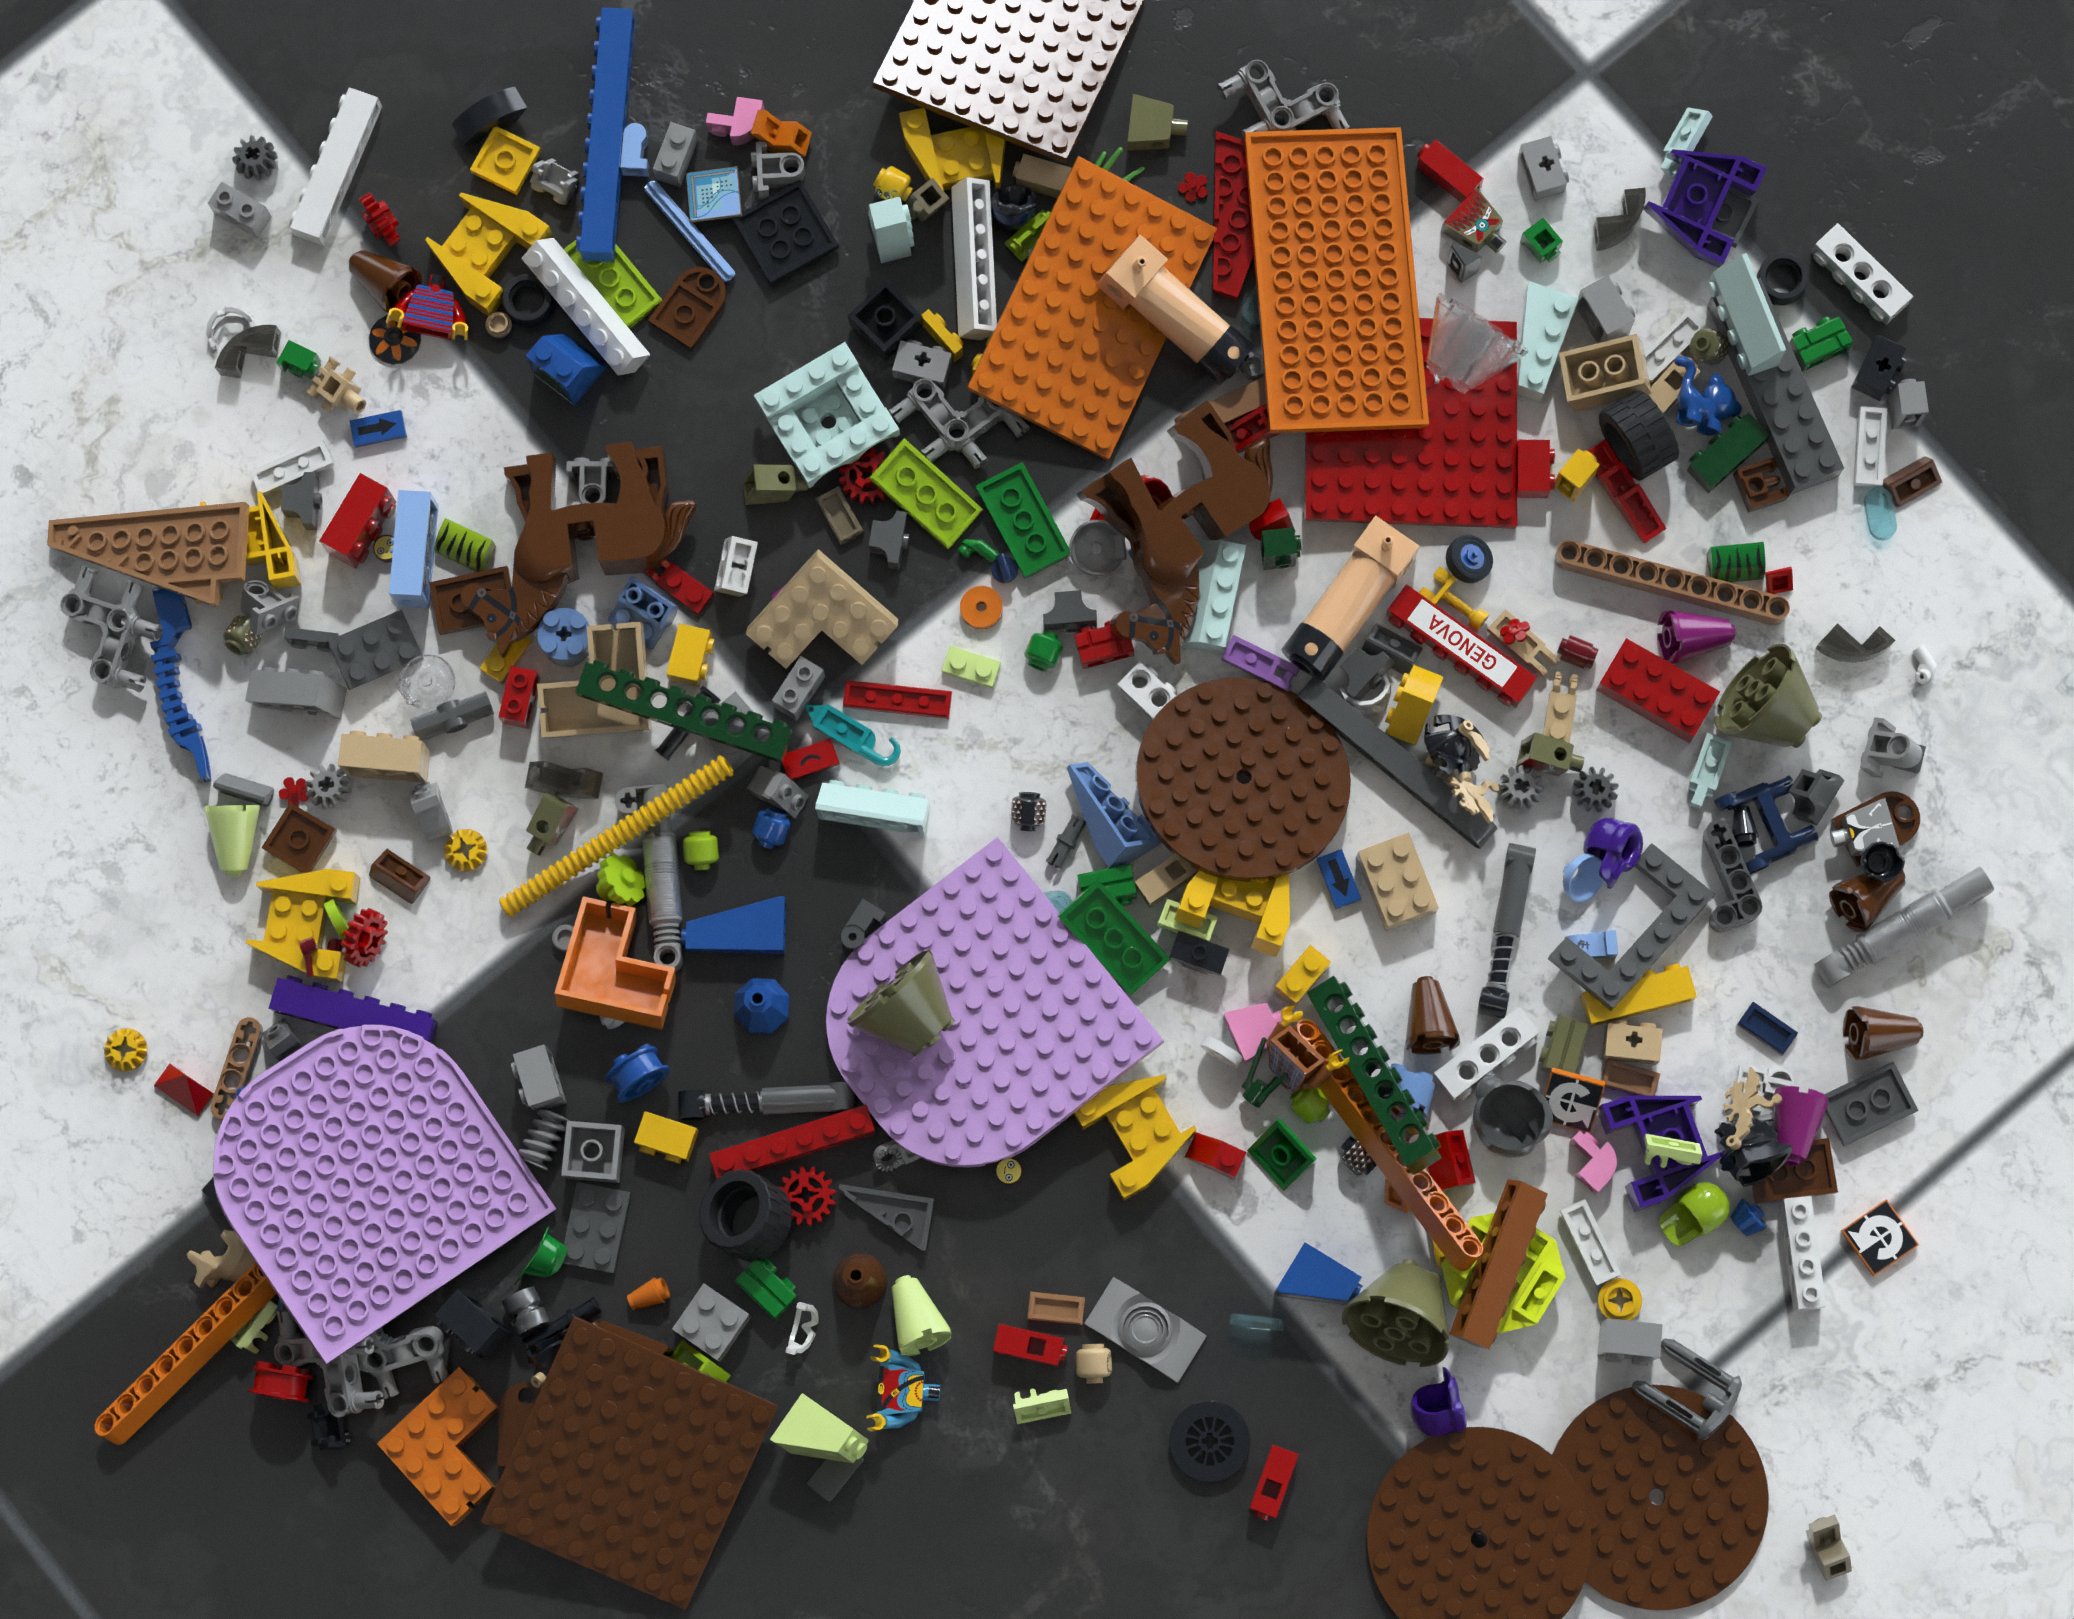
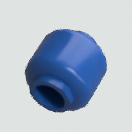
M767 807L766 810L758 812L752 828V835L758 839V845L772 849L773 845L784 844L791 823L786 817V812L773 807Z

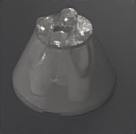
M1442 293L1437 295L1426 359L1428 365L1426 367L1430 370L1431 374L1441 380L1447 377L1452 386L1461 393L1466 394L1468 390H1473L1525 357L1529 352L1515 338L1511 339L1502 333V329L1452 298L1448 302L1444 298L1446 295Z

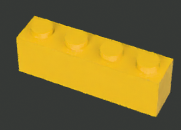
M1680 963L1664 967V972L1654 974L1653 970L1647 971L1612 1011L1587 991L1580 995L1587 1024L1590 1025L1589 1027L1691 1002L1697 998L1689 967H1680Z

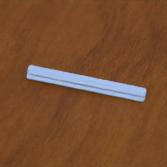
M655 180L648 182L644 187L647 195L712 270L722 278L723 282L730 281L735 276V271L697 227L690 222V219Z

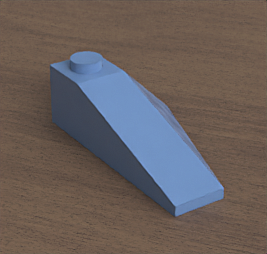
M1088 762L1070 764L1067 767L1094 846L1109 868L1129 864L1161 844V841L1152 831L1145 817L1142 814L1138 817L1127 807L1130 802L1124 797L1122 799L1117 797L1110 790L1111 784Z

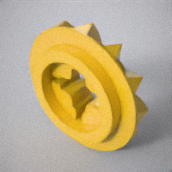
M458 829L457 832L449 835L444 845L445 858L450 866L456 870L463 872L475 870L486 859V841L480 833L474 830ZM462 840L467 846H475L469 850V860L463 853H456L462 849Z
M130 1028L116 1029L113 1034L107 1037L106 1044L103 1047L106 1061L111 1067L119 1071H132L138 1068L144 1062L148 1050L147 1042L143 1035ZM127 1041V1045L136 1049V1051L127 1052L123 1061L122 1053L115 1048L122 1047L124 1042Z
M1615 1278L1602 1286L1599 1290L1597 1302L1601 1313L1608 1319L1630 1321L1637 1316L1641 1309L1642 1295L1639 1288L1630 1280ZM1618 1288L1623 1298L1631 1299V1301L1622 1305L1621 1312H1619L1616 1303L1608 1302V1300L1617 1297Z

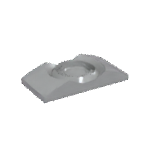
M1114 1277L1084 1323L1176 1383L1179 1382L1207 1337L1186 1321Z

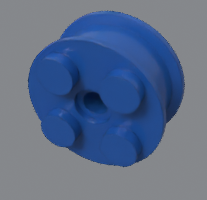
M649 1043L644 1044L636 1052L628 1056L623 1054L613 1061L614 1066L606 1074L605 1080L616 1088L619 1102H629L643 1096L658 1086L669 1075L670 1068L667 1065H662L657 1057L658 1049L655 1046H651Z

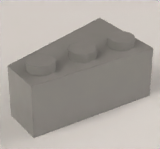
M262 667V670H251L245 701L259 708L287 712L304 710L308 711V715L315 716L318 711L325 712L333 718L341 719L347 688L326 678L324 672L309 670L308 674L301 673L300 670L286 668L285 672H278V669L272 667Z

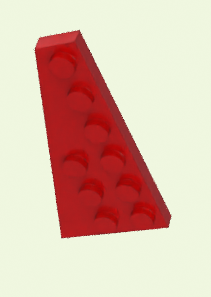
M1216 131L1214 227L1217 230L1214 232L1213 293L1238 301L1254 257L1244 140Z

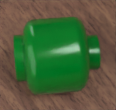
M1043 630V633H1034L1024 652V656L1028 660L1027 664L1044 672L1055 668L1063 651L1062 643L1057 640L1058 635L1048 630Z

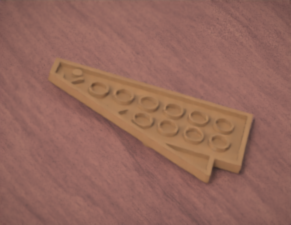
M246 502L49 520L47 545L54 550L210 606L219 607L220 583L245 581L249 505Z

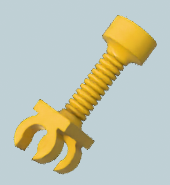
M1439 567L1435 571L1433 578L1444 585L1435 596L1430 590L1423 587L1419 593L1435 605H1438L1441 600L1447 601L1449 605L1468 617V625L1475 631H1478L1490 614L1481 608L1479 610L1471 609L1469 605L1450 593L1449 590L1456 582V577L1442 567Z

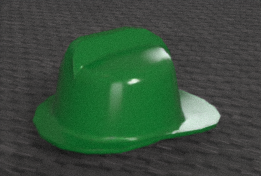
M549 1227L543 1236L536 1254L514 1285L517 1284L523 1274L548 1277L556 1273L561 1267L568 1250L565 1245L547 1233Z

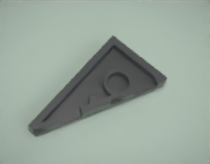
M839 1184V1192L919 1250L926 1252L934 1206L933 1198Z

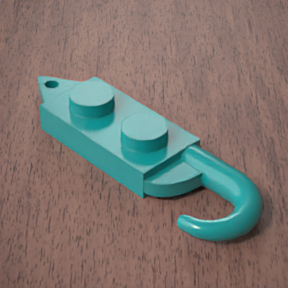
M827 703L825 706L805 705V709L813 722L812 727L854 753L882 767L890 766L899 759L901 749L898 741L894 738H889V742L894 747L892 755L883 757L873 751L876 738L871 729Z

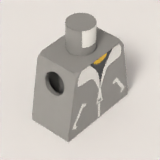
M1885 798L1845 815L1841 819L1843 829L1830 832L1833 847L1848 844L1852 856H1862L1864 849L1871 843L1879 841L1895 845L1897 849L1900 848Z

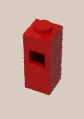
M1436 139L1430 146L1425 144L1418 152L1417 168L1460 203L1476 188L1479 190L1482 187L1484 178Z
M999 1324L993 1353L1058 1367L1059 1361L1065 1362L1068 1346L1063 1345L1064 1338Z
M1275 1445L1271 1446L1249 1509L1254 1510V1517L1269 1521L1270 1517H1277L1299 1454Z

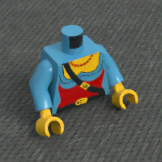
M875 1344L873 1347L879 1348L880 1355L879 1357L871 1356L870 1358L873 1361L880 1362L877 1413L866 1417V1419L873 1418L875 1420V1426L867 1428L870 1432L880 1429L901 1428L915 1420L918 1413L923 1411V1400H940V1385L924 1384L925 1372L921 1371V1367L908 1355H901V1352L888 1349L884 1345Z

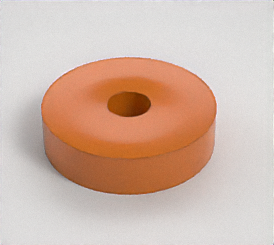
M976 586L969 589L963 595L960 602V612L967 625L974 629L984 630L998 623L1003 613V604L1001 597L994 589L987 586ZM979 604H984L987 607L983 612L978 611L976 608Z

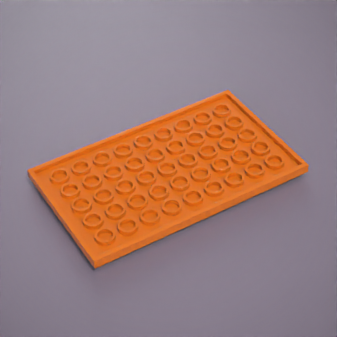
M1078 156L966 389L1106 461L1109 460L1167 337L1130 304L1122 309L1096 284L1136 238L1141 235L1168 259L1163 266L1190 289L1217 228Z

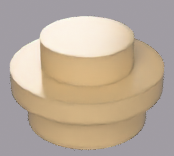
M494 312L486 320V330L492 337L503 338L510 333L512 321L506 313Z

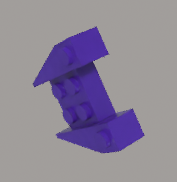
M1672 149L1666 158L1680 165L1663 203L1659 206L1648 201L1643 210L1695 258L1719 268L1724 264L1734 242V239L1711 229L1727 191L1731 187L1752 196L1757 192L1767 167L1743 156Z
M1625 1096L1601 1104L1598 1107L1597 1113L1605 1135L1634 1126L1644 1156L1646 1151L1645 1134L1700 1144L1702 1151L1700 1164L1683 1165L1669 1157L1667 1166L1662 1168L1660 1167L1661 1158L1659 1155L1651 1159V1163L1648 1165L1651 1176L1630 1182L1625 1186L1634 1212L1662 1203L1722 1157L1720 1155L1721 1152L1707 1156L1689 1108L1702 1100L1701 1096Z

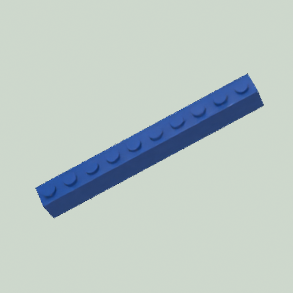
M602 7L601 17L596 18V32H599V41H594V56L597 57V65H592L591 76L592 81H595V87L590 89L589 103L593 105L592 113H588L587 128L591 129L590 138L586 137L585 153L589 154L588 162L583 163V178H586V187H581L580 194L581 202H584V209L579 211L578 225L582 227L581 236L577 235L576 251H580L583 261L614 262L622 179L620 168L622 143L627 122L635 31L633 9Z

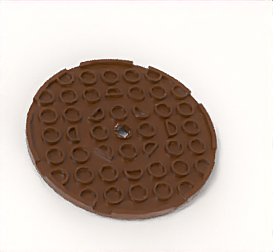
M1239 677L1211 680L1191 687L1175 696L1156 714L1143 736L1136 761L1135 781L1137 782L1139 803L1145 819L1158 839L1173 854L1176 853L1191 863V867L1206 874L1232 881L1250 882L1253 879H1275L1295 872L1312 862L1325 850L1337 834L1345 817L1350 798L1351 778L1346 753L1330 723L1321 715H1317L1316 711L1313 712L1312 708L1305 701L1298 697L1296 698V693L1290 690L1286 691L1270 682L1252 678ZM1238 773L1250 775V782L1241 784L1237 781L1236 775Z
M1652 1385L1703 1419H1709L1712 1413L1701 1407L1706 1397L1679 1387ZM1632 1387L1613 1392L1585 1408L1566 1428L1554 1448L1552 1455L1573 1478L1584 1499L1589 1515L1592 1550L1585 1582L1603 1596L1615 1602L1645 1610H1672L1689 1607L1703 1602L1727 1588L1742 1574L1756 1554L1767 1523L1769 1509L1768 1483L1763 1463L1753 1441L1732 1415H1729L1723 1425L1709 1438L1697 1440L1696 1433L1636 1396ZM1653 1489H1659L1664 1493V1500L1660 1505H1654L1649 1500V1493Z
M1466 1427L1462 1432H1451L1424 1440L1414 1446L1394 1464L1383 1479L1372 1503L1367 1529V1549L1370 1566L1377 1586L1387 1604L1400 1619H1562L1575 1603L1587 1577L1591 1560L1592 1535L1588 1511L1579 1488L1571 1475L1552 1454L1535 1442L1513 1432L1489 1427ZM1477 1531H1481L1487 1536V1544L1482 1548H1476L1471 1543V1536Z

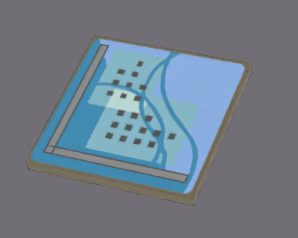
M738 166L686 173L691 223L742 216Z

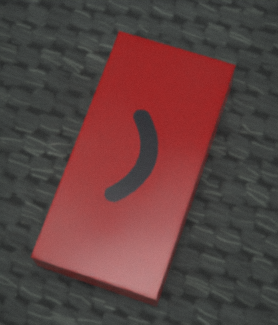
M829 738L786 753L783 765L787 777L794 781L840 765L832 740Z

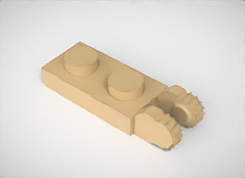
M1505 609L1488 627L1487 631L1524 664L1529 665L1533 671L1545 678L1549 673L1543 665L1534 659L1535 656L1540 653L1543 658L1554 666L1560 662L1559 658L1530 630L1526 632L1527 639L1525 641L1518 642L1515 639L1513 644H1505L1504 637L1500 635V629L1503 626H1509L1510 620L1516 619Z
M1555 671L1552 691H1550L1543 735L1570 743L1577 698L1575 693L1578 675H1571L1568 694L1560 693L1559 687L1562 681V673Z

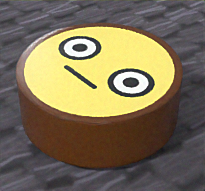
M391 535L378 537L373 545L374 554L380 561L385 563L392 562L393 553H390V548H393L394 543H391V538L394 537Z
M1015 1158L1003 1159L997 1163L995 1174L1001 1183L1013 1185L1022 1177V1166Z

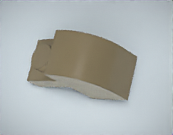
M1835 1514L1829 1517L1818 1518L1813 1523H1810L1809 1530H1806L1807 1538L1825 1580L1827 1581L1852 1572L1850 1555L1841 1539L1840 1525Z

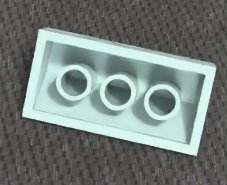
M1745 253L1715 270L1709 279L1708 289L1711 296L1716 297L1719 306L1717 309L1720 319L1727 323L1729 328L1727 331L1728 339L1731 345H1736L1739 353L1737 354L1739 366L1742 370L1745 369L1747 375L1750 376L1778 366L1786 348L1749 257Z
M1223 540L1198 541L1205 551L1197 563L1199 570V597L1192 626L1181 646L1224 654L1246 545Z
M830 780L829 783H822L815 810L818 818L822 820L925 836L930 802L929 799H925V795L919 793H909V796L898 795V791L884 788L882 792L873 791L872 787L868 785L856 784V788L845 786V783L842 781Z

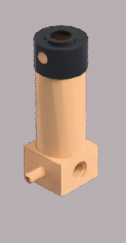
M1139 235L1099 280L1096 286L1122 309L1128 304L1134 307L1196 362V365L1218 385H1221L1227 378L1230 379L1250 356L1248 354L1254 348V345L1163 266L1168 259L1143 236Z
M1375 515L1354 544L1351 557L1304 621L1298 625L1282 647V653L1304 673L1324 681L1391 587L1395 588L1416 560L1419 545Z

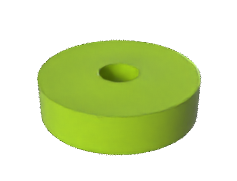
M333 898L325 902L324 907L337 933L343 940L345 938L343 931H348L349 928L348 921Z

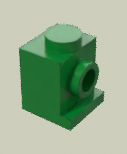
M1544 218L1524 231L1520 240L1539 263H1542L1544 260L1551 262L1561 253L1559 249L1563 243L1562 239ZM1539 243H1545L1547 247L1542 249Z
M288 340L276 362L282 371L286 372L288 369L291 374L302 378L304 375L312 379V377L318 375V370L321 367V360L317 353Z

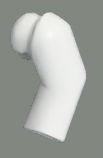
M1921 645L1912 651L1920 663L1915 679L1918 683L1926 685L1933 680L1937 665L1926 647Z

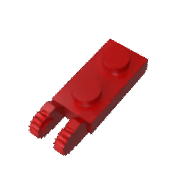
M665 559L660 563L666 569L661 576L657 575L653 570L643 571L645 575L656 582L657 586L698 615L714 595V592Z

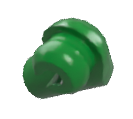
M965 539L958 548V553L964 558H969L973 552L981 555L989 563H993L996 559L995 557L999 555L997 551L983 540Z

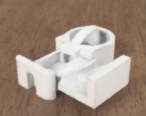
M1742 1062L1738 1067L1739 1074L1736 1078L1738 1084L1742 1081L1745 1085L1748 1077L1749 1068L1745 1067V1062ZM1769 1067L1767 1072L1754 1069L1756 1074L1760 1076L1759 1082L1761 1084L1757 1095L1764 1096V1093L1773 1096L1775 1091L1770 1083L1794 1086L1792 1074L1785 1069ZM1775 1074L1785 1075L1788 1078V1080L1774 1078L1771 1076ZM1758 1105L1751 1109V1112L1761 1113L1762 1106Z

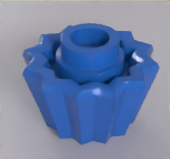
M1742 1198L1730 1216L1737 1228L1746 1237L1767 1228L1765 1221L1762 1219L1765 1214L1756 1203L1750 1205L1748 1201Z

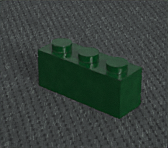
M1749 412L1742 418L1739 415L1736 416L1727 425L1730 428L1723 435L1721 433L1716 434L1708 442L1710 447L1704 452L1701 449L1698 450L1689 459L1691 463L1687 472L1708 493L1716 488L1769 439L1770 434Z

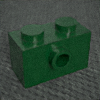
M1294 527L1262 531L1260 549L1263 570L1284 569L1296 565V559L1300 558L1302 547L1300 535H1295Z

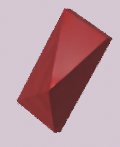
M170 1063L154 1084L156 1088L197 1116L200 1115L214 1095L210 1090Z

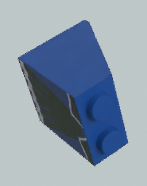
M568 334L542 336L526 355L533 374L574 406L608 367L606 363Z

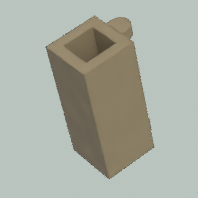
M931 178L912 193L906 204L910 208L911 220L918 218L923 223L948 201L949 197L934 178Z

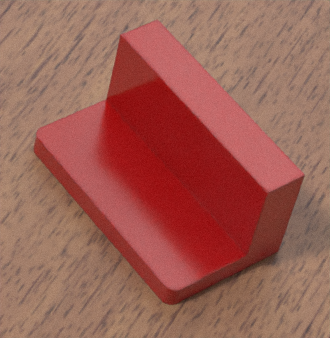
M1455 1130L1436 1134L1435 1136L1441 1145L1437 1150L1442 1158L1428 1166L1430 1176L1443 1191L1453 1187L1476 1183L1464 1131Z

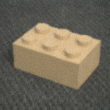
M1637 334L1559 353L1567 402L1574 412L1617 402L1636 390L1643 391L1646 394L1651 393L1644 348Z
M350 731V734L341 735L338 766L347 776L424 783L427 782L431 752L417 736L404 735L403 739H397L387 733H377L376 737L366 736V733L362 731Z
M1409 832L1358 851L1356 858L1386 932L1437 912L1438 904Z

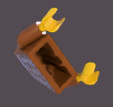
M1295 1005L1282 1009V1022L1278 1021L1268 1037L1266 1045L1269 1052L1270 1070L1278 1078L1283 1073H1287L1288 1076L1281 1085L1286 1089H1291L1293 1092H1298L1302 1088L1304 1090L1319 1088L1334 1074V1069H1339L1348 1064L1350 1058L1348 1057L1340 1062L1338 1054L1342 1051L1341 1049L1330 1054L1328 1057L1329 1063L1326 1064V1060L1289 1026L1290 1023L1300 1021L1303 1017L1302 1011H1297L1292 1015V1011L1295 1008Z

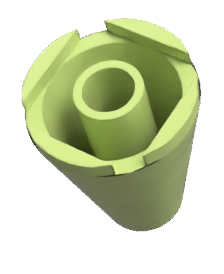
M260 805L205 806V814L219 868L221 871H226V876L242 875V870L248 869Z
M910 1275L898 1278L895 1281L896 1284L892 1286L898 1348L901 1355H918L921 1348L927 1347L931 1351L951 1339V1329L918 1279L911 1278Z

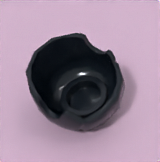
M1879 841L1871 843L1863 850L1860 865L1867 878L1878 883L1893 881L1903 872L1905 858L1900 855L1895 845Z

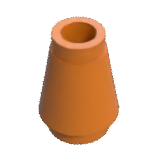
M662 1277L658 1279L652 1278L627 1295L629 1305L633 1310L665 1303V1299L670 1298L669 1288Z

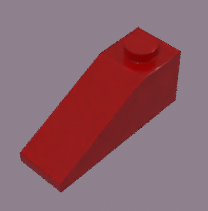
M1267 403L1227 427L1232 434L1237 453L1245 451L1262 437L1270 439L1281 434H1269Z

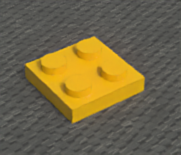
M496 126L491 130L470 171L472 174L517 195L539 157L541 148Z

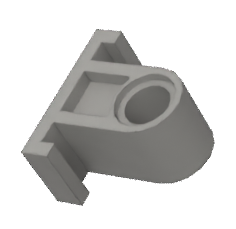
M756 142V152H751L752 168H757V176H752L753 192H758L759 201L769 197L770 188H786L799 180L803 182L805 177L804 162L798 154H767L766 142ZM789 167H795L796 169H798L794 173H788L785 171Z
M575 458L574 461H567L566 472L569 478L575 479V474H580L579 498L581 503H589L587 499L594 493L600 495V499L595 503H608L609 474H615L617 479H620L619 472L609 458H601L600 461Z
M247 581L243 585L241 611L251 619L249 630L257 636L297 619L300 597L291 592L288 598H285L263 581Z
M1874 717L1872 727H1870L1868 732V741L1865 751L1862 753L1860 768L1870 776L1882 778L1883 775L1879 770L1880 765L1912 768L1922 758L1921 747L1905 734L1895 733L1896 727L1884 718Z
M763 766L758 768L746 788L748 792L757 798L785 811L787 815L793 818L797 817L809 797L785 774L779 771L774 772Z
M430 782L421 783L415 786V790L411 791V805L414 813L417 815L427 842L453 833L437 782L430 784Z

